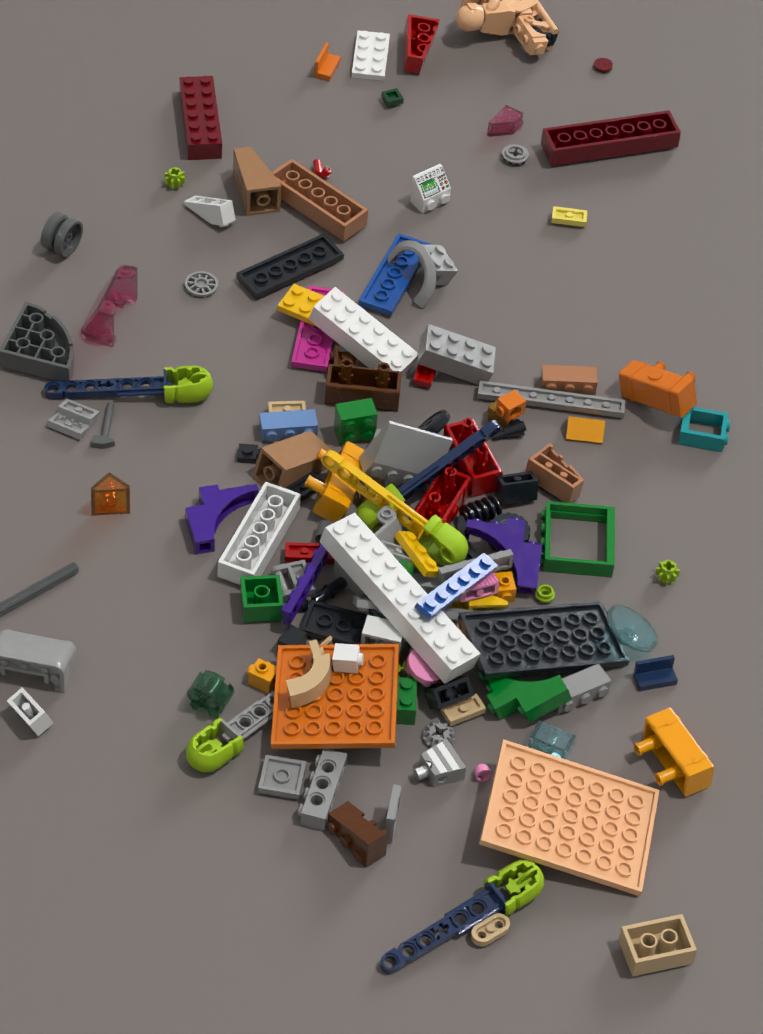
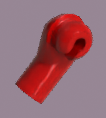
M320 159L313 161L314 173L323 179L329 178L332 173L331 169H327V167L322 168Z

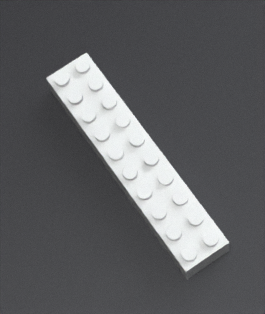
M356 513L325 527L320 539L323 547L444 684L474 668L481 653L443 611L428 620L414 608L416 603L428 594Z

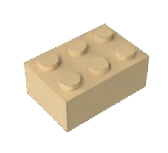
M683 914L622 926L618 939L632 977L693 964L697 952Z

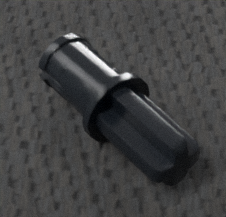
M339 577L329 585L325 584L323 589L311 595V600L323 603L329 598H334L336 593L347 587L346 580Z

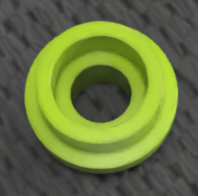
M544 584L537 588L535 597L542 603H549L553 601L555 592L551 586Z

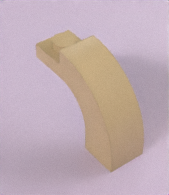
M317 639L309 641L313 666L310 671L303 676L286 680L292 708L313 702L326 691L332 677L329 653L324 654V649L318 646Z

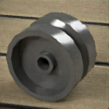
M61 212L53 213L42 230V247L55 251L63 257L70 256L76 250L82 238V222L69 218Z

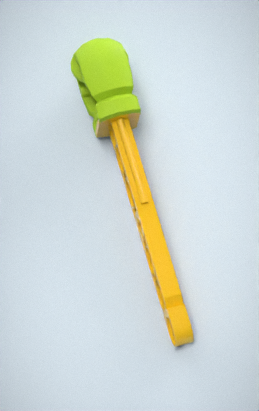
M328 450L322 456V464L334 474L336 473L340 479L380 509L386 505L394 510L399 523L417 535L416 539L426 548L428 555L436 563L445 566L464 561L468 553V543L466 538L448 523H442V519L437 515L432 516L428 521L352 463L345 461V458L337 452ZM343 468L346 469V470L350 473V475L347 474V473L343 470ZM389 503L393 504L396 509L392 508Z

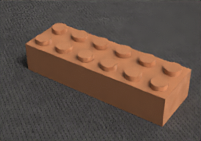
M289 160L272 172L281 184V200L343 242L367 225V208L295 160Z

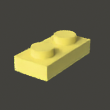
M553 206L551 223L586 227L587 210Z

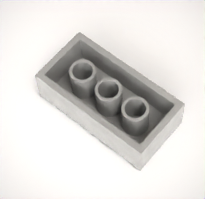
M428 324L420 338L417 364L479 385L480 381H489L493 375L496 347Z

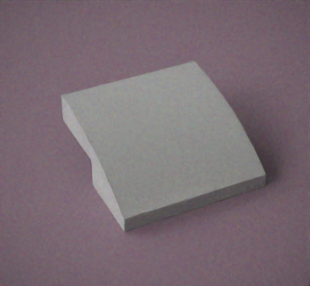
M65 399L58 406L57 413L48 420L47 427L80 440L94 424L100 411L70 399Z

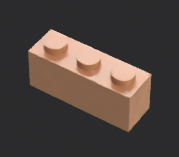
M542 365L540 375L541 389L596 395L598 384L597 367Z

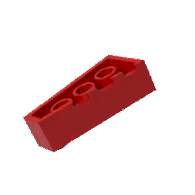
M408 14L404 28L405 72L420 74L436 36L440 19Z

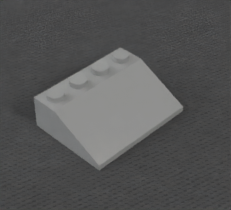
M388 421L360 455L359 460L362 471L368 476L404 485L448 453L453 440L450 437ZM432 482L421 490L427 491Z

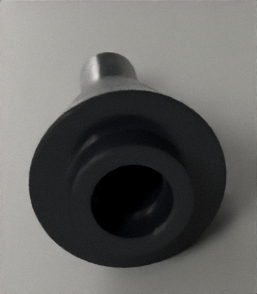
M517 418L492 438L495 441L503 437L524 436L526 431L525 423Z

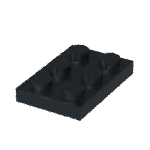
M311 600L300 629L307 632V636L320 640L332 636V643L359 644L367 614Z

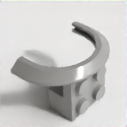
M412 240L402 241L389 253L388 262L395 263L400 255L408 250L415 252L419 256L418 261L424 268V283L413 301L421 308H424L431 299L435 286H447L458 270L454 262L447 255L445 248L441 245H425Z

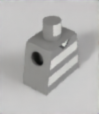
M445 739L423 752L420 756V767L413 770L417 781L427 778L432 786L437 787L464 780L466 766L448 739Z

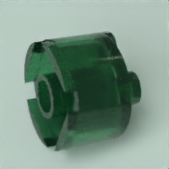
M205 670L204 673L199 672L187 691V696L191 701L190 706L197 711L203 709L210 716L218 718L235 692L231 684H225V678L221 675Z

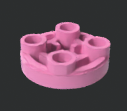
M413 649L406 660V673L425 687H430L432 684L439 682L441 679Z

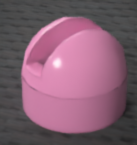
M481 763L475 767L474 774L479 782H485L491 778L492 773L488 765Z

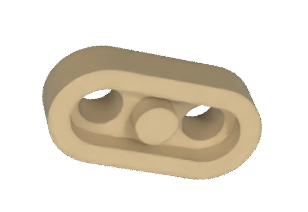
M496 913L472 928V942L477 946L484 947L501 938L509 931V918L504 914Z

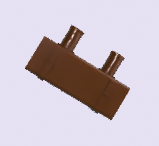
M343 359L341 365H328L325 403L338 404L372 398L376 409L398 411L402 371L389 370L390 365L385 362L378 364V369L352 366L353 362L350 359Z

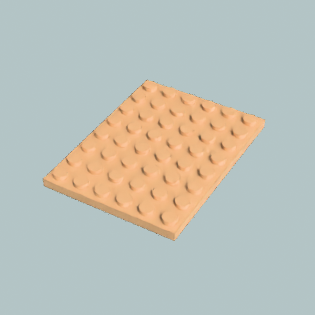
M503 739L479 844L640 896L643 889L660 790Z

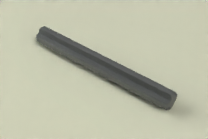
M72 562L0 602V616L76 574L79 571L78 565Z

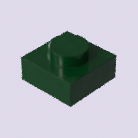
M397 88L383 91L381 94L388 107L403 104L404 98Z

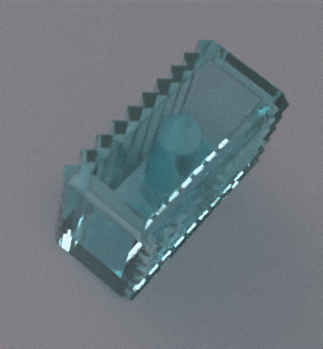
M538 720L530 736L528 747L567 760L575 745L577 735Z

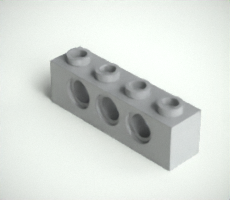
M323 749L322 754L317 755L315 767L317 768L316 771L311 772L309 779L311 786L310 788L306 787L303 797L305 803L300 804L298 816H301L300 825L325 831L328 813L332 810L346 769L347 753Z

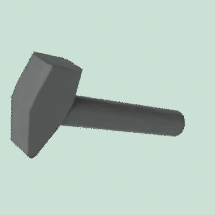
M113 403L107 404L102 434L93 435L92 447L105 449L115 446V440L109 438L114 411Z

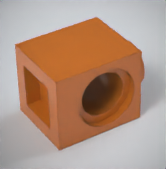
M513 390L497 398L496 412L506 422H509L525 414L526 400L516 390Z

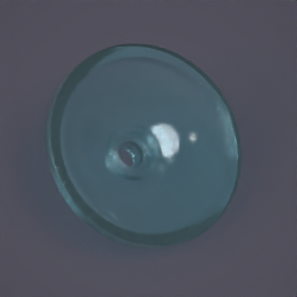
M614 605L608 610L606 616L608 626L614 637L621 644L639 652H650L657 646V634L651 624L641 614L623 605Z

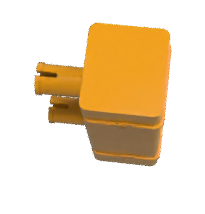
M347 441L338 454L345 458V461L352 463L362 471L359 457L364 452V449ZM321 448L316 459L321 461L322 456L327 451ZM343 468V470L350 475V473ZM329 471L325 483L309 475L304 483L305 487L319 493L312 511L333 523L341 520L350 504L353 502L356 492L354 488L331 471Z
M667 708L646 717L642 734L644 740L634 743L633 748L638 756L652 750L665 770L655 773L657 784L661 786L673 780L685 797L710 787L715 767L672 708Z

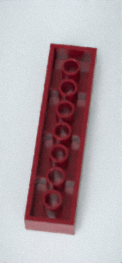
M670 110L543 128L541 146L550 165L556 166L677 148L681 131Z

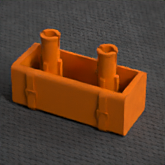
M632 360L618 374L621 396L630 399L632 402H638L681 418L697 404L694 382L696 376L693 372L688 371L682 376L666 371V365L661 361L652 366L644 362Z

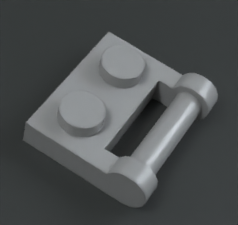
M305 560L276 565L271 568L272 575H280L283 602L289 601V595L292 590L296 589L299 577L304 575L307 565ZM284 573H288L293 589L288 590L283 577ZM314 584L311 590L309 591L308 595H313L316 593V588Z

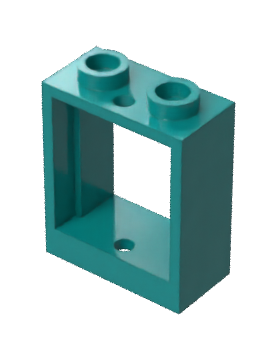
M693 407L682 417L678 444L722 452L723 445H727L729 434H726V432H729L731 421H728L729 413ZM692 421L721 427L720 435L689 430V423Z

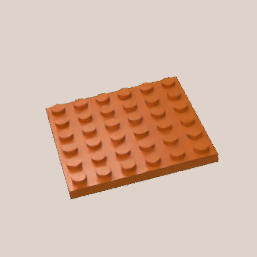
M354 644L359 645L360 653L364 654L363 665H359L358 673L334 672L332 658L335 645H318L323 647L324 654L329 653L332 668L330 684L319 698L311 703L295 708L291 706L286 680L303 676L310 671L313 666L310 646L278 645L271 749L395 748L399 644Z

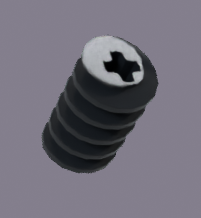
M493 495L469 502L467 505L463 504L459 508V516L462 515L466 522L467 519L482 520V518L485 522H488L489 516L493 520L496 514L498 516L502 513L501 505Z

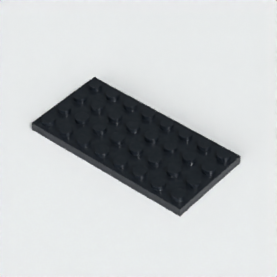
M602 601L462 612L458 615V620L465 637L481 653L477 660V665L483 679L587 669L596 664H599L602 668L628 666L630 662Z

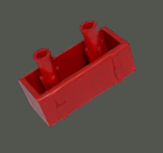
M464 418L460 422L446 425L443 436L452 438L453 441L449 450H452L480 429L474 419L466 418L465 420ZM486 442L456 464L458 472L471 477L469 490L471 497L494 492L496 489V476L503 475L498 462Z
M447 467L444 473L432 482L419 505L415 508V511L428 521L432 516L437 515L442 519V523L451 525L458 514L460 506L465 503L469 495L471 477L457 472L455 468L452 470V467Z

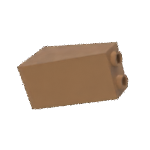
M251 146L234 148L233 176L246 216L280 212V182Z
M312 431L261 447L252 477L261 486L268 482L286 488L311 471L318 475L327 468L322 464V461L316 459V456L321 448L325 451L332 449Z

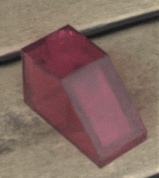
M505 105L489 122L487 136L513 135L523 125V112Z

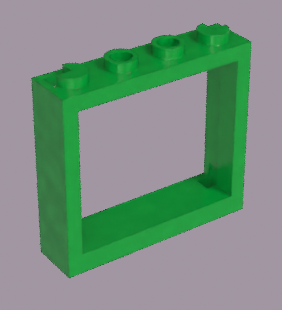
M546 501L545 510L541 511V520H544V523H541L540 534H544L540 541L543 549L540 564H543V572L612 578L615 565V507ZM551 518L605 523V561L550 557Z

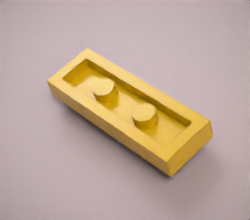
M397 531L394 536L422 575L424 577H438L437 563L431 559L426 548L416 539V535L410 531Z

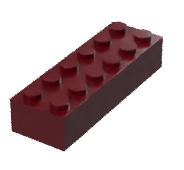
M213 76L179 77V94L188 160L222 159V137Z

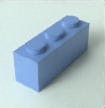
M315 409L259 413L261 441H282L307 431H312L317 436L318 422Z

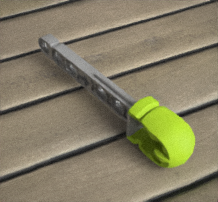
M275 690L261 700H257L230 721L225 722L223 719L218 718L211 725L196 733L189 740L186 747L188 763L199 772H212L241 753L244 749L243 740L273 719ZM260 710L264 712L265 715L257 716L254 712ZM247 721L250 723V726L243 727L240 725V722ZM219 736L223 741L227 743V745L223 746V744L215 738Z

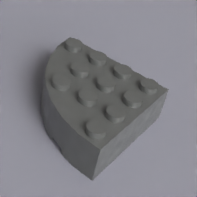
M25 301L0 348V366L55 381L66 382L72 379L74 369L72 338L65 325L55 315L51 316L46 312V309Z

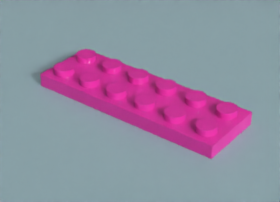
M309 286L308 288L309 290L326 296L332 290L329 288ZM301 321L291 367L327 372L334 339L320 328Z

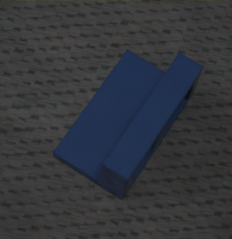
M674 655L636 661L633 678L638 690L645 691L677 685L678 679L673 669Z

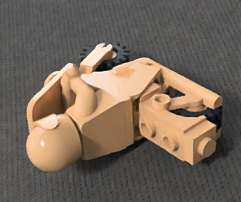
M462 0L456 14V22L463 31L480 30L482 33L501 36L515 34L529 55L544 54L546 49L550 51L559 33L558 26L556 27V24L551 20L538 0Z

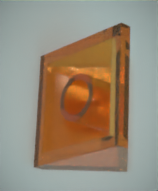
M108 472L91 487L92 516L130 514V485Z

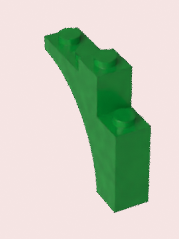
M480 670L477 671L481 681H486L488 684L485 686L489 693L487 694L489 700L487 706L492 715L496 713L499 720L518 710L521 717L526 716L530 723L572 700L570 692L560 675L542 681L524 682L506 677L483 679Z

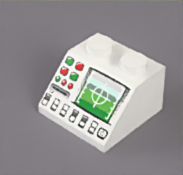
M441 164L412 176L410 202L422 214L450 201L451 186Z

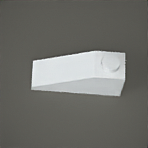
M194 196L183 201L185 206L210 224L227 227L229 223L236 220L232 200Z

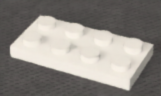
M357 31L351 78L384 81L390 34Z

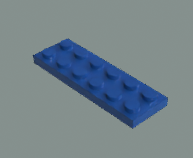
M398 233L361 295L358 305L392 316L421 264L418 261L419 256L411 250L401 254L395 263L388 262L389 253L398 243L406 240L416 241L425 245L431 244Z

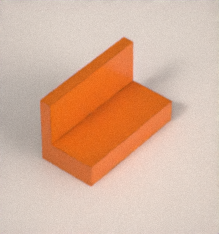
M326 42L315 61L314 77L330 82L341 62V56L329 53L328 42Z

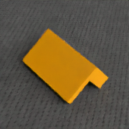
M568 416L566 439L603 443L605 420Z

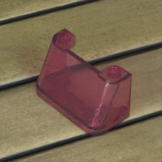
M129 265L120 266L101 289L81 328L83 339L114 347L116 343V336L114 335L116 307L123 308L127 302L135 305L138 299L137 267Z

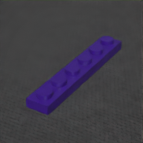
M321 543L319 549H315L311 563H307L304 575L299 577L296 589L291 591L288 603H285L281 609V615H283L282 624L289 626L292 623L330 556V553Z

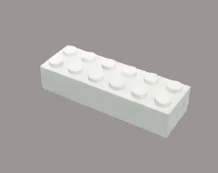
M336 287L313 307L309 316V320L369 368L378 369V364L385 362L390 365L389 370L402 371L403 377L414 366L418 358L417 351Z
M265 482L220 557L217 577L240 585V577L261 576L300 509L301 494Z

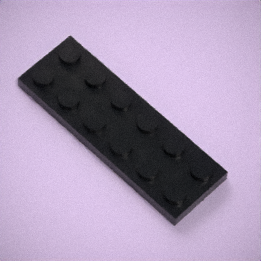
M321 234L237 272L236 278L258 299L343 260L344 254L325 234Z

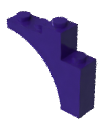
M218 484L199 487L200 505L185 508V521L196 555L215 552L214 536L218 526L230 513L254 502L259 491L257 484L219 490Z
M518 517L506 518L505 525H502L496 521L489 523L482 522L480 519H467L465 534L479 537L495 546L499 551L511 549L514 554L511 568L515 577L516 592L535 595L542 545L533 541L523 542L526 521Z

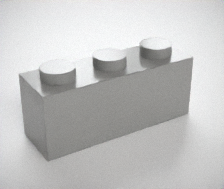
M599 664L563 678L562 680L567 686L572 700L554 710L557 714L564 711L568 712L574 707L587 704L595 698L604 697L609 693L611 679Z

